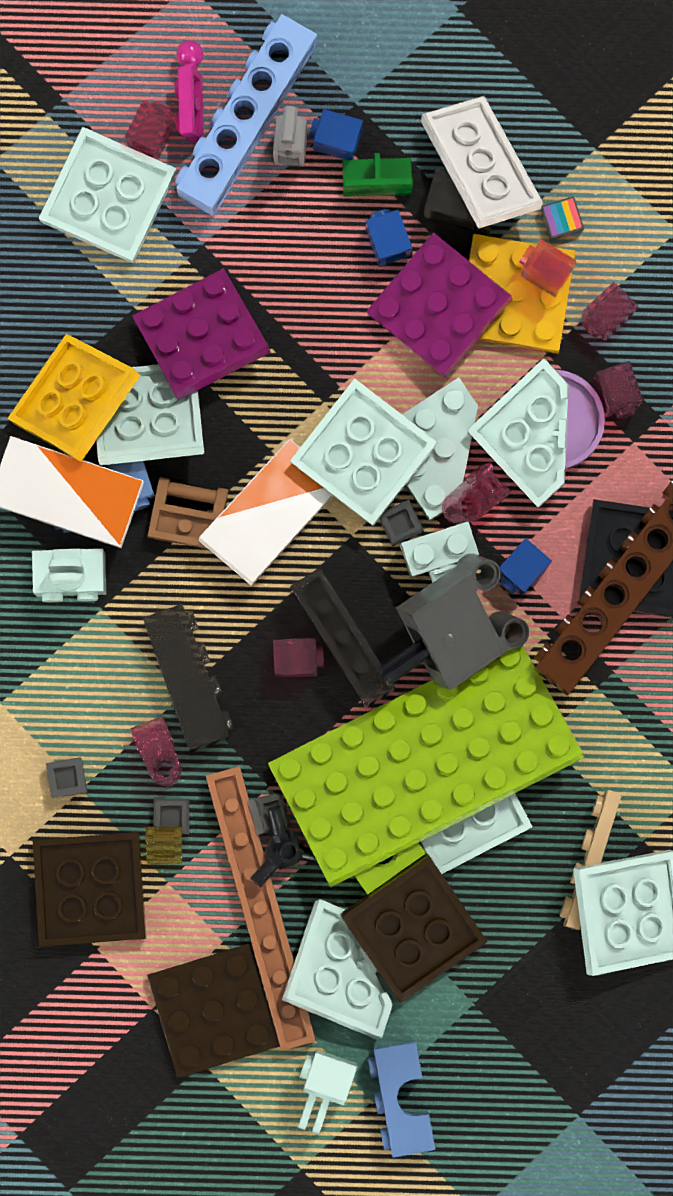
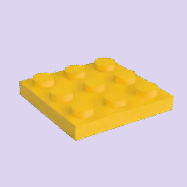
M473 234L469 262L502 287L513 298L478 340L558 354L576 251Z
M66 334L8 419L16 426L81 462L141 375L134 368Z

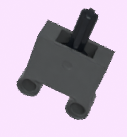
M466 554L458 561L455 568L396 607L413 644L379 666L378 675L386 685H391L424 662L433 682L448 690H452L509 649H517L526 643L529 637L528 624L524 620L503 611H497L488 617L475 591L476 589L489 591L498 584L501 571L496 562L477 554ZM481 566V572L476 578V571ZM510 625L508 633L504 635L506 627Z

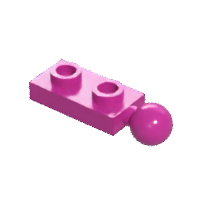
M187 40L182 42L176 51L177 60L182 66L178 67V79H175L174 82L175 94L177 99H179V112L175 114V124L180 135L193 143L198 142L202 136L204 137L202 74L197 71V66L202 62L204 54L199 43Z

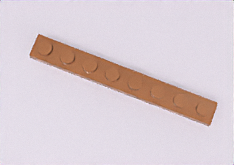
M238 766L206 775L281 1051L316 1042L308 1011L282 1000L294 965V959L271 876L261 888L250 879L265 862L266 858L260 837L256 834L241 768Z

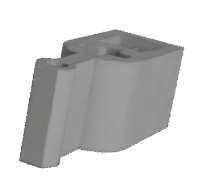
M285 106L284 114L276 118L273 144L274 164L305 166L308 127L307 120L297 116V107Z

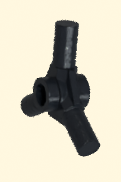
M280 805L267 809L273 830L265 855L267 859L250 878L260 888L277 868L280 870L299 863L300 860L318 863L311 848L303 846V842L291 830L286 829Z

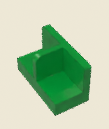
M374 153V159L342 160L343 197L412 195L411 158L380 159V153Z

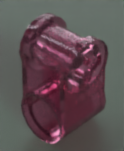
M486 463L474 470L462 484L446 496L442 504V511L449 522L456 524L476 521L510 494L511 491L508 486L503 487L494 474L492 463ZM462 500L465 501L467 506L466 513L463 512L461 507Z
M163 715L130 728L141 758L143 757L152 779L161 786H171L178 782L181 777L182 768ZM166 761L168 765L174 764V767L170 769V776L164 777L162 773L156 774V771L161 768L160 762Z

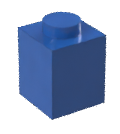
M323 109L321 118H314L309 133V138L314 139V151L344 160H353L363 131V120Z
M383 209L371 214L370 219L366 220L365 230L379 267L412 256V245L399 210L390 212L389 209Z
M525 538L499 567L501 578L498 583L510 594L514 595L517 591L523 596L548 568L552 560Z

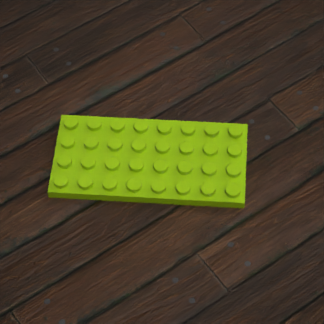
M524 646L517 649H509L452 690H448L431 680L268 763L330 887L584 758L580 746L542 678L534 670L535 666Z

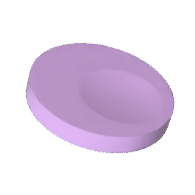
M556 370L569 384L566 445L567 470L581 464L594 452L603 435L605 415L598 394L587 381L573 373Z

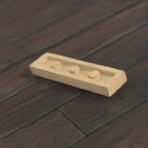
M607 790L604 796H597L591 814L596 816L597 819L593 830H586L581 849L586 850L583 863H576L575 868L601 863L622 794ZM574 871L570 881L572 884H575ZM575 886L572 898L565 897L560 917L565 918L563 926L580 930L581 925Z

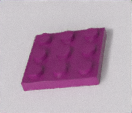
M433 232L366 312L446 378L513 298Z
M224 268L132 315L177 400L270 353L268 344Z

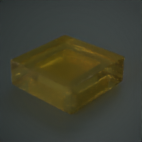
M146 827L147 864H182V827Z

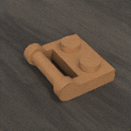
M160 477L148 538L208 549L198 541L199 537L225 510L229 489L218 487L216 491L171 482V478ZM174 496L214 504L213 513L166 504L167 497Z

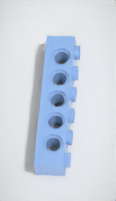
M281 14L276 23L271 21L262 37V40L265 41L259 52L254 50L249 56L245 65L247 72L242 80L236 79L227 95L230 98L224 109L218 108L210 122V126L213 127L207 138L202 136L193 150L194 160L189 167L183 166L175 180V184L178 185V197L213 217L317 46V34ZM276 51H284L288 54V58L283 62H275L270 56ZM264 79L269 81L271 86L265 91H258L253 87V84L258 80ZM242 108H248L254 112L253 116L247 120L237 118L236 113ZM224 137H232L237 141L230 149H223L218 145V142ZM211 165L219 169L218 174L213 178H205L200 174L201 170L206 166Z

